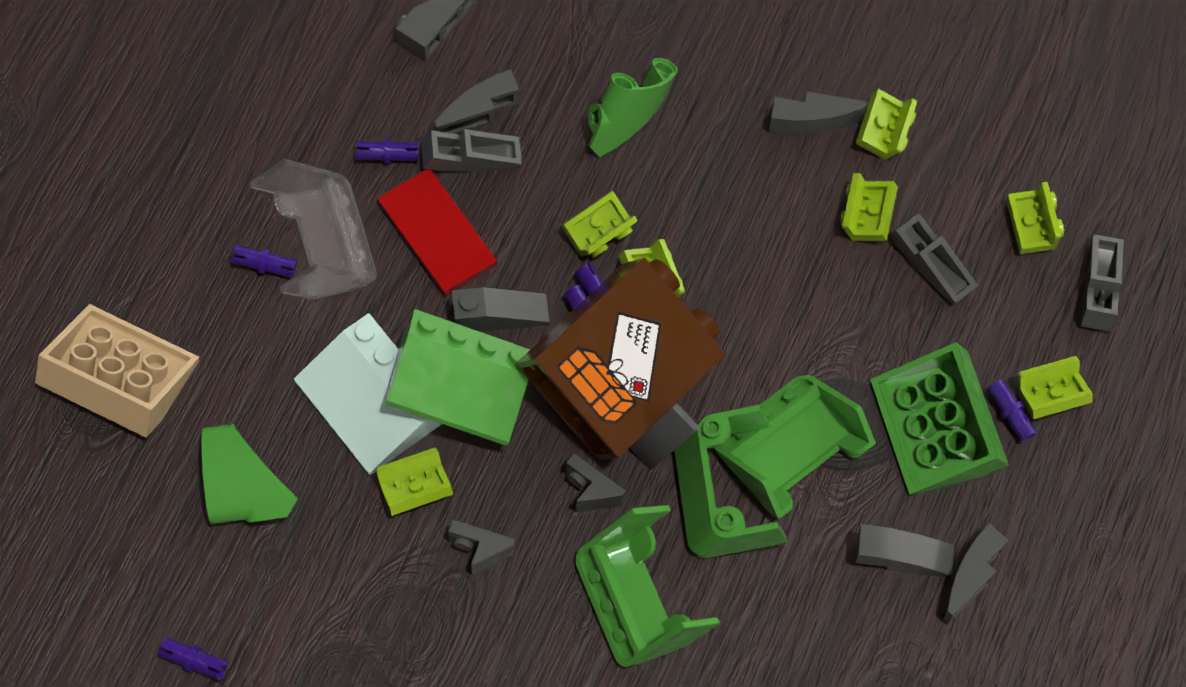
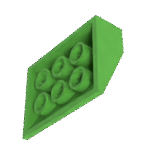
M414 309L402 333L385 404L508 446L528 383V378L515 363L530 349Z
M958 343L950 344L870 379L909 495L913 496L980 478L1009 466L969 353Z

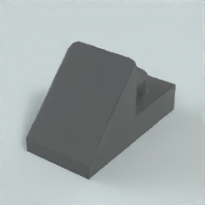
M575 453L567 461L566 474L568 475V480L579 489L586 488L576 502L577 512L622 506L625 502L626 490Z
M452 520L449 529V542H452L456 548L470 552L472 549L476 550L471 564L472 574H476L513 556L515 539Z

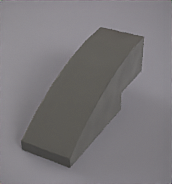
M509 69L496 74L460 95L435 121V131L460 134L464 129L474 130L495 123V111L519 104V87L512 70Z
M808 91L806 92L805 102L775 97L769 132L780 134H814L845 128L863 121L867 101Z
M464 129L460 134L431 130L421 141L423 169L489 171L516 168L522 165L520 138L515 136Z
M920 213L911 216L888 234L917 271L952 304H956L978 287L976 281L943 236L937 238Z
M1095 234L1092 236L1083 295L1081 326L1111 332L1118 316L1119 290L1122 285L1123 239Z
M676 403L630 449L651 470L690 437L699 426Z
M990 523L978 535L965 554L952 581L943 621L947 625L992 581L997 572L990 564L1003 552L1009 540Z
M867 524L860 525L857 537L856 563L886 566V571L945 578L952 577L954 545L903 530Z

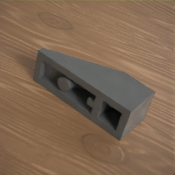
M429 0L415 6L407 16H401L395 26L397 44L427 62L477 0Z
M486 287L452 290L454 321L456 324L479 332L550 325L547 297L544 293Z

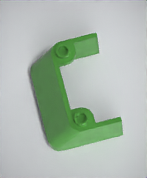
M760 405L715 413L704 417L697 423L699 428L674 450L689 548L700 558H712L788 543L787 536L778 522L746 528L744 516L737 508L732 506L717 508L708 448L723 445L727 442L730 435L768 428L769 422Z
M669 505L632 508L583 545L576 555L577 569L616 661L623 667L637 666L684 648L720 624L718 617L691 621L686 615L677 614L668 618L644 561L653 555L656 548L655 536L650 526L671 511Z

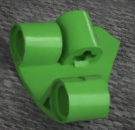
M663 58L653 59L643 81V87H639L636 81L626 74H612L602 96L603 103H594L588 113V124L593 132L589 146L599 158L629 140L657 112L666 98L678 71L672 62Z
M226 424L202 429L203 482L210 523L219 524L240 520L256 522L288 517L298 497L258 457L238 432L234 424Z

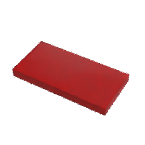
M431 169L422 171L377 198L382 210L445 297L452 293V290L459 289L497 266L496 258Z

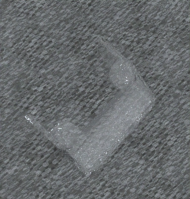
M284 158L250 182L253 189L273 193L275 206L279 213L297 220L310 265L308 269L280 286L281 293L317 300L365 287L376 280V267L350 183L343 175Z

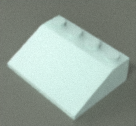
M368 313L343 330L294 378V382L370 476L376 472L377 467L390 462L439 427L441 423L385 404L399 349Z

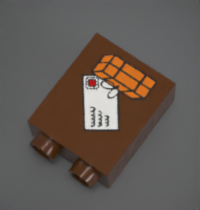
M643 257L622 264L515 363L597 460L619 458L726 356L724 351L714 341L720 336V330L715 321L700 308L694 307L691 311L688 310L674 293L680 287L677 276L665 263L658 259H653L649 263Z

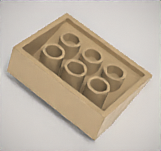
M89 304L39 354L35 384L147 438L165 417L199 362V356Z

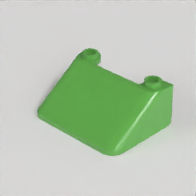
M801 375L792 379L760 404L769 422L768 428L730 435L727 442L721 446L714 447V449L763 507L777 519H780L793 507V499L790 493L787 492L788 489L839 450L845 452L850 458H857L874 446L876 442L860 405L811 375Z

